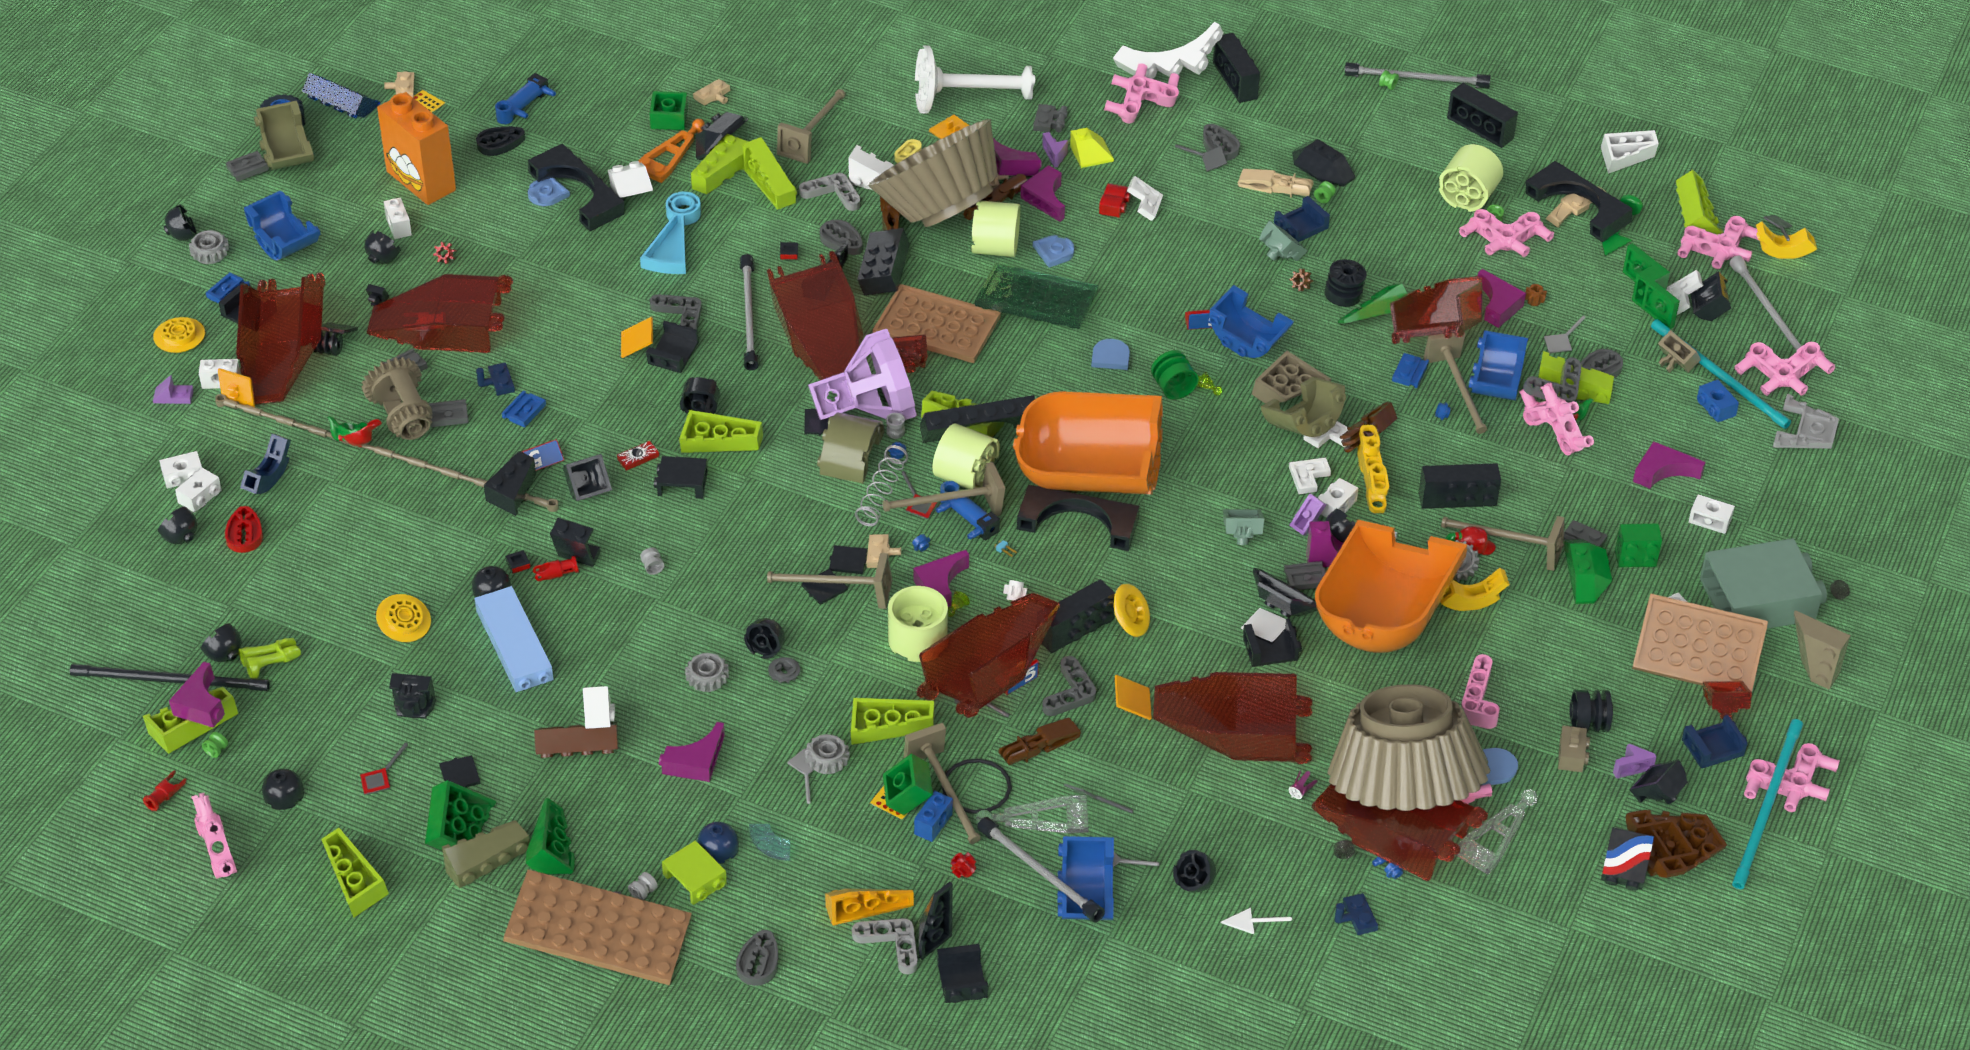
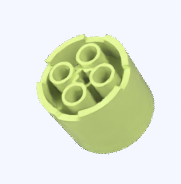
M1475 144L1461 147L1439 177V191L1442 197L1454 208L1458 206L1468 209V212L1482 208L1502 180V163L1486 147Z
M980 200L976 203L978 210H974L972 241H974L975 245H972V253L1015 257L1020 228V204Z
M954 423L945 431L937 446L933 460V474L946 481H954L966 489L982 487L986 463H994L995 458L999 457V441Z
M911 586L898 591L892 596L888 604V642L891 650L895 654L898 653L901 656L907 657L908 661L913 662L928 661L937 657V654L947 645L948 606L945 598L938 591L925 586Z

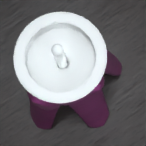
M1299 771L1294 784L1288 789L1292 798L1301 799L1317 783V780H1313L1304 787L1310 771L1305 772L1298 781L1301 771Z

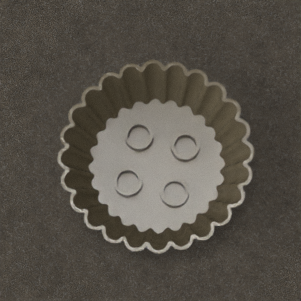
M991 118L969 125L921 149L869 182L868 186L908 221L916 222L921 220L925 227L937 224L969 208L993 192L994 189L990 182L998 175Z
M1406 684L1384 687L1373 691L1364 697L1360 703H1357L1355 708L1351 709L1327 773L1330 775L1329 783L1336 785L1335 791L1346 794L1345 796L1349 800L1360 801L1364 806L1377 805L1380 809L1384 810L1397 808L1402 811H1410L1415 808L1431 809L1436 805L1446 806L1452 804L1454 800L1466 799L1469 796L1468 793L1479 791L1481 789L1480 784L1488 781L1486 775L1491 770L1488 766L1487 757L1463 708L1457 702L1451 701L1447 694L1438 689Z

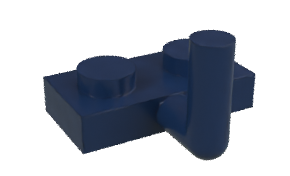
M506 362L488 366L490 378L487 379L484 378L483 368L476 369L479 387L493 385L497 396L515 392Z
M1363 893L1343 898V904L1338 903L1336 905L1334 918L1336 923L1340 924L1351 921L1357 935L1378 931V924Z

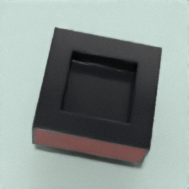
M780 242V259L798 260V242Z
M524 550L505 556L512 574L531 568Z

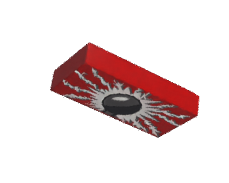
M650 441L617 454V460L626 471L659 457V451Z

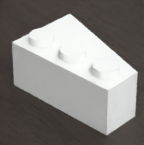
M1655 130L1604 134L1601 150L1608 174L1655 157L1659 144Z
M856 145L849 156V181L852 185L872 190L868 186L869 182L894 165L888 161L883 162L875 158V154H868L861 150L862 147Z
M608 686L583 688L585 728L610 727L611 721H614L615 704H611Z

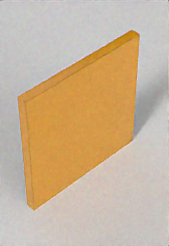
M952 115L930 128L929 132L942 139L969 125L956 115Z
M652 317L621 332L622 358L653 343Z
M219 368L218 375L221 394H224L227 399L239 402V404L255 407L251 378Z
M1115 675L1116 707L1151 720L1150 689Z

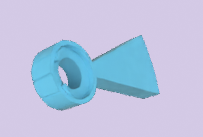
M682 191L674 193L667 198L666 216L669 222L640 257L641 268L660 273L686 274L684 226L698 221L701 216V203L697 195ZM681 205L689 206L686 209H679L677 207H681Z

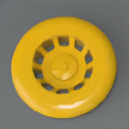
M172 318L156 328L153 340L160 349L166 352H186L197 347L202 342L205 329L199 321L193 318Z
M1131 584L1120 585L1114 597L1115 616L1128 634L1140 637L1147 632L1150 624V611L1147 601L1141 591Z
M396 594L389 596L379 604L376 611V620L379 628L386 636L395 641H416L428 632L431 625V616L427 607L419 599L410 595Z

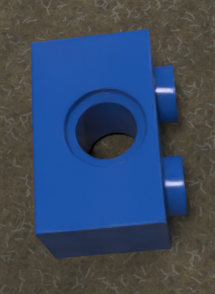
M1719 380L1699 386L1697 400L1717 423L1736 416L1739 402Z
M934 791L933 795L914 818V834L933 842L953 814V798Z

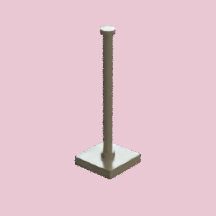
M838 89L833 98L803 129L781 122L778 125L777 154L808 164L811 161L812 132L810 131L839 100L845 97L844 90Z
M1458 329L1428 335L1424 361L1427 359L1429 363L1447 360L1476 425V432L1478 434L1486 432L1487 427L1482 423L1454 358H1460L1465 338L1464 330Z
M989 462L985 466L982 487L896 501L883 500V509L885 512H888L894 508L984 495L991 511L996 516H999L1002 513L1005 486L994 463Z
M1443 517L1441 528L1451 527L1462 530L1469 526H1477L1483 528L1488 535L1546 545L1547 570L1554 571L1564 546L1565 517H1556L1548 538L1450 520L1448 517Z
M880 553L875 577L773 573V571H768L767 574L768 583L783 581L871 584L875 587L879 609H886L893 581L888 553Z
M940 723L905 735L904 758L911 753L921 759L928 758L947 796L953 798V808L969 836V843L975 844L980 841L979 833L975 832L935 755L944 752L946 735L944 724Z

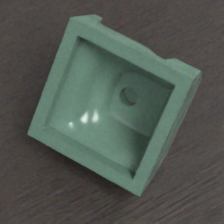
M1271 221L1266 224L1259 238L1260 241L1270 248L1266 255L1274 261L1278 256L1283 259L1293 258L1295 261H1298L1308 251L1286 230Z
M1223 509V522L1226 527V534H1233V537L1237 538V544L1247 545L1248 538H1253V534H1263L1264 516L1261 509Z

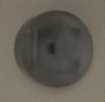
M1836 580L1830 585L1832 595L1839 600H1843L1850 594L1849 586L1842 580Z
M1342 840L1334 845V855L1337 858L1348 859L1355 854V847L1351 841Z

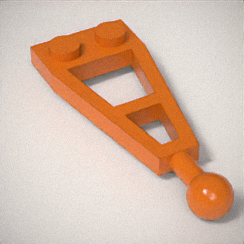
M694 120L689 131L682 130L638 160L645 165L649 178L662 183L672 174L694 142V134L701 131L700 127L705 124L704 120ZM685 140L681 147L676 146L677 143ZM665 151L675 154L668 166L653 159Z

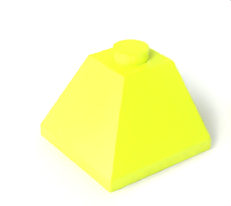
M1088 128L1071 131L1070 148L1081 168L1114 162V158L1101 136Z

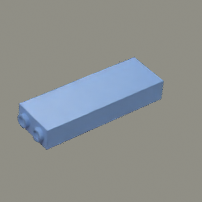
M510 586L476 597V611L515 692L554 680L552 666L513 587Z

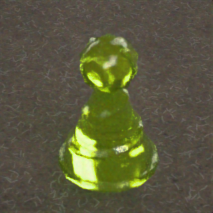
M1208 372L1203 373L1201 376L1198 375L1197 387L1211 389L1216 396L1222 393V388L1214 385Z
M961 591L954 592L952 606L948 607V617H953L956 614L955 610L970 604V599L965 593Z

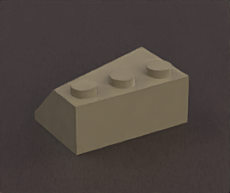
M1286 351L1255 380L1252 395L1264 403L1273 399L1285 402L1301 395L1300 384L1312 377L1327 381L1332 379L1289 351Z
M1795 610L1794 618L1798 644L1804 668L1811 682L1830 690L1840 674L1851 635Z

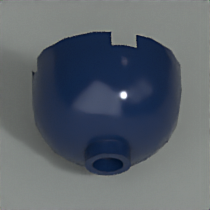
M709 823L702 828L698 835L697 842L719 864L725 863V860L730 857L733 859L738 852V836L735 830L727 823Z

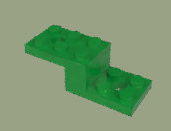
M1635 244L1628 245L1623 273L1635 282L1632 301L1654 319L1660 320L1670 329L1674 328L1680 300L1667 291L1670 272Z

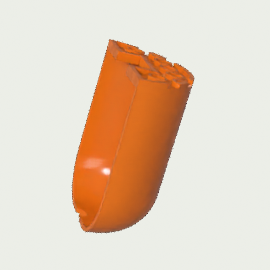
M1053 392L1038 397L1024 410L1021 423L1017 425V438L1014 439L1013 443L1017 461L1022 472L1031 482L1046 489L1152 495L1157 485L1161 462L1160 452L1163 437V428H1161L1163 417L1162 396Z
M1358 520L1316 588L1315 601L1318 612L1329 630L1340 640L1354 648L1373 653H1387L1402 649L1414 642L1427 626L1465 560L1467 544L1430 536L1428 549L1397 543L1393 527Z

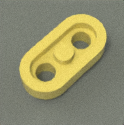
M916 139L907 140L895 151V162L899 163L922 149L921 142Z

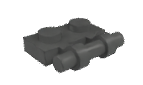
M1039 104L1033 131L1050 132L1052 128L1058 133L1061 132L1065 127V119L1068 115L1067 107L1061 106V109L1057 111L1056 106Z

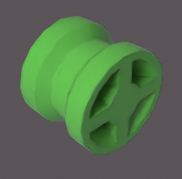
M1384 70L1379 80V86H1387L1388 89L1394 90L1399 75L1395 73L1390 74L1389 71Z
M1324 181L1315 190L1314 197L1320 203H1328L1335 194L1336 189L1332 183Z
M1499 205L1488 206L1487 211L1503 222V207Z
M212 732L209 740H205L202 743L203 750L214 758H217L221 754V750L228 746L227 739L218 732Z

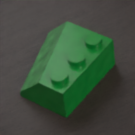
M448 780L432 787L425 844L443 851L442 846L447 844L452 847L457 845V841L465 838L467 841L474 839L476 834L482 832L481 829L484 823L488 821L489 812L495 806L496 801Z

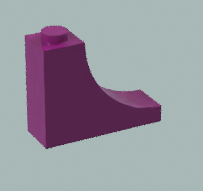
M993 138L998 175L1023 174L1025 176H1034L1039 172L1042 162L1036 152L1012 149L1002 145Z
M1048 165L1021 185L1022 200L1059 222L1065 219V205L1056 198L1054 193L1061 187L1062 173Z
M1484 269L1478 272L1476 286L1481 288L1490 300L1485 309L1484 320L1499 328L1524 306L1526 293Z
M1653 441L1635 469L1633 482L1651 489L1658 481L1672 476H1687L1700 480L1703 476L1706 462Z
M1329 521L1309 523L1306 549L1307 563L1322 561L1323 567H1330L1344 544L1331 533Z
M963 550L913 568L914 583L916 586H925L938 591L945 598L947 606L950 607L952 593L949 589V584L958 573L969 568V553L967 550Z
M203 662L169 700L173 716L214 728L223 718L225 712L221 700L208 693L209 686L215 678L210 663Z
M716 722L711 732L695 743L684 746H666L664 754L661 753L659 757L662 774L710 782L725 738L724 723Z

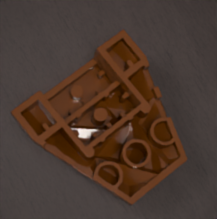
M1640 810L1627 813L1625 816L1628 831L1654 836L1647 872L1650 876L1658 875L1659 877L1668 878L1683 875L1724 850L1727 846L1706 814L1681 813L1680 816H1669V811H1663L1661 815L1651 814V810Z

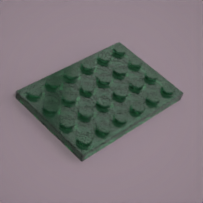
M995 263L975 300V306L999 311L1000 313L1013 314L1018 317L1031 318L1036 321L1049 322L1054 325L1067 326L1072 329H1080L1098 292L1099 285Z

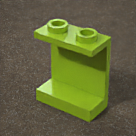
M696 840L662 861L663 875L667 879L674 876L690 892L692 905L705 900L708 895L722 889L727 884L726 870Z

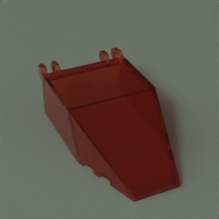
M833 251L829 252V258L832 262L826 264L823 254H819L820 266L786 276L781 266L777 267L779 278L774 279L771 269L767 270L773 305L794 355L797 358L799 357L806 367H810L820 380L843 373L863 341V330L855 297Z
M321 272L316 274V281L313 274H307V276L302 277L301 287L277 290L275 279H269L268 289L265 280L259 281L257 290L246 284L240 286L236 355L237 359L240 360L241 374L250 377L252 380L255 405L283 402L321 339L324 286L326 285L325 277Z
M444 274L374 306L367 334L385 340L391 338L397 340L399 344H411L413 348L422 350L489 353L491 351L489 332L502 330V322L505 319L503 314L493 313L494 306L501 305V293H510L512 288L510 285L513 284V278L508 275L494 277Z
M1482 275L1447 279L1435 283L1434 288L1425 286L1424 291L1420 292V289H1416L1391 302L1390 309L1394 329L1392 333L1393 344L1400 343L1401 338L1404 343H1408L1411 337L1444 334L1446 339L1451 338L1452 333L1455 334L1456 338L1463 337L1465 331L1482 322Z
M1031 593L1011 601V605L1003 609L1000 606L994 608V612L985 616L982 613L975 616L920 653L919 658L925 681L917 687V696L925 697L926 700L931 701L937 698L940 692L960 701L955 708L958 714H964L967 718L977 715L979 709L1024 680L1060 607V603Z
M1214 672L1210 673L1208 677L1199 678L1196 676L1191 677L1190 681L1180 682L1178 680L1155 686L1154 720L1233 760L1296 762L1298 764H1306L1312 760L1310 755L1311 745L1308 743H1296V714L1300 717L1311 716L1312 699L1307 696L1296 695L1297 675Z
M1332 784L1325 789L1311 806L1326 821L1337 825L1339 832L1352 838L1351 842L1356 846L1394 865H1398L1400 868L1426 881H1429L1433 876L1437 858L1451 862L1455 858L1454 856L1461 851L1460 846L1451 841L1454 836L1464 839L1468 834L1470 826L1477 829L1482 826V821L1484 822L1488 818L1487 812L1481 807H1473L1461 800H1454L1452 804L1446 806L1436 805L1431 809L1415 808L1410 811H1402L1397 808L1384 810L1380 809L1377 805L1364 806L1360 801L1349 800L1346 798V794L1336 792V785Z

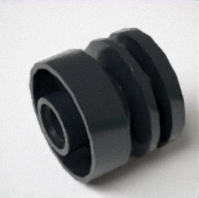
M1349 259L1333 262L1330 266L1324 289V295L1327 300L1341 307H1350L1359 303L1367 277L1365 268L1360 263Z
M1573 690L1569 707L1572 727L1586 728L1588 732L1590 723H1592L1594 732H1599L1600 728L1602 732H1609L1613 719V703L1610 691L1603 690L1600 694L1599 690H1595L1591 699L1588 690Z

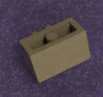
M1671 330L1658 343L1662 352L1667 355L1658 363L1663 367L1665 363L1670 362L1666 367L1669 373L1674 369L1676 363L1689 373L1701 360L1697 351Z
M1562 725L1558 769L1582 772L1584 764L1588 765L1589 753L1585 751L1589 749L1590 737H1586V728Z

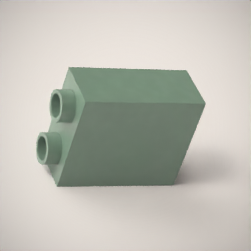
M1794 538L1709 551L1705 554L1700 580L1715 609L1768 621L1767 628L1795 624V610L1816 619L1820 604L1825 603L1827 600L1824 583L1821 580L1816 581L1812 574V561L1807 552L1801 553Z

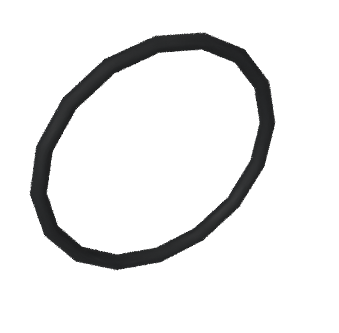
M980 758L966 759L954 764L945 773L948 778L949 774L957 767L967 763H983L995 767L1006 778L1008 789L1005 797L998 804L987 809L977 810L963 807L967 813H988L999 808L1008 800L1012 789L1009 775L1004 768L993 761ZM942 786V792H943L944 795L947 796V794H946V792H945V790H944V788H943V786Z

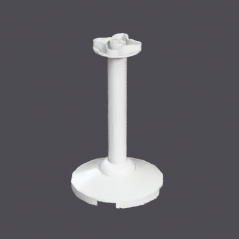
M924 45V49H920L918 52L915 81H919L918 94H915L919 113H929L935 95L942 90V87L1021 89L1025 100L1032 99L1035 75L1032 73L1031 66H1026L1021 76L943 73L941 68L936 66L930 46Z

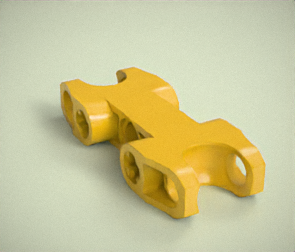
M1362 425L1359 432L1360 445L1357 448L1359 467L1364 475L1366 484V500L1372 513H1384L1387 506L1386 495L1389 492L1387 470L1382 463L1380 454V438L1375 426ZM1371 431L1374 435L1367 437L1363 432ZM1379 501L1382 503V507H1375L1372 503Z

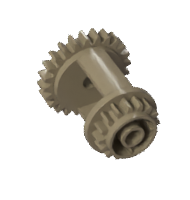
M395 357L393 361L387 359L385 364L380 362L381 366H374L375 370L368 371L369 375L364 376L365 380L362 381L363 386L361 388L366 399L368 398L369 402L373 401L374 404H383L388 414L386 424L389 430L396 434L397 437L401 436L402 439L413 440L423 436L429 430L430 424H432V409L427 401L421 400L416 390V387H419L418 382L421 381L420 377L422 376L418 365L414 360L411 361L410 358L405 360L404 357L400 360Z

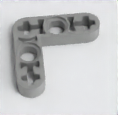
M835 173L803 182L799 185V195L802 198L809 199L835 191L847 210L855 211L860 208V197L847 176L843 173Z
M901 918L864 921L853 925L852 938L855 942L863 944L895 941L899 971L903 974H912L917 970L914 928L910 920ZM879 928H886L888 932L880 934L877 930ZM908 943L911 945V948L902 949L900 945ZM905 957H909L910 965H906Z

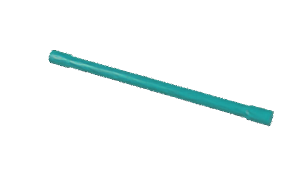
M1658 319L1654 320L1651 324V328L1663 337L1670 331V328ZM1696 350L1701 359L1698 362L1768 415L1783 429H1787L1791 425V420L1785 415L1776 411Z
M1798 719L1791 720L1785 743L1753 831L1732 882L1733 887L1737 889H1744L1750 867L1796 740H1798L1802 730L1803 722Z

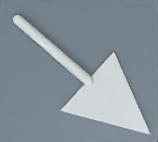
M1251 908L1221 921V923L1254 934L1253 922L1292 921V917L1252 918Z

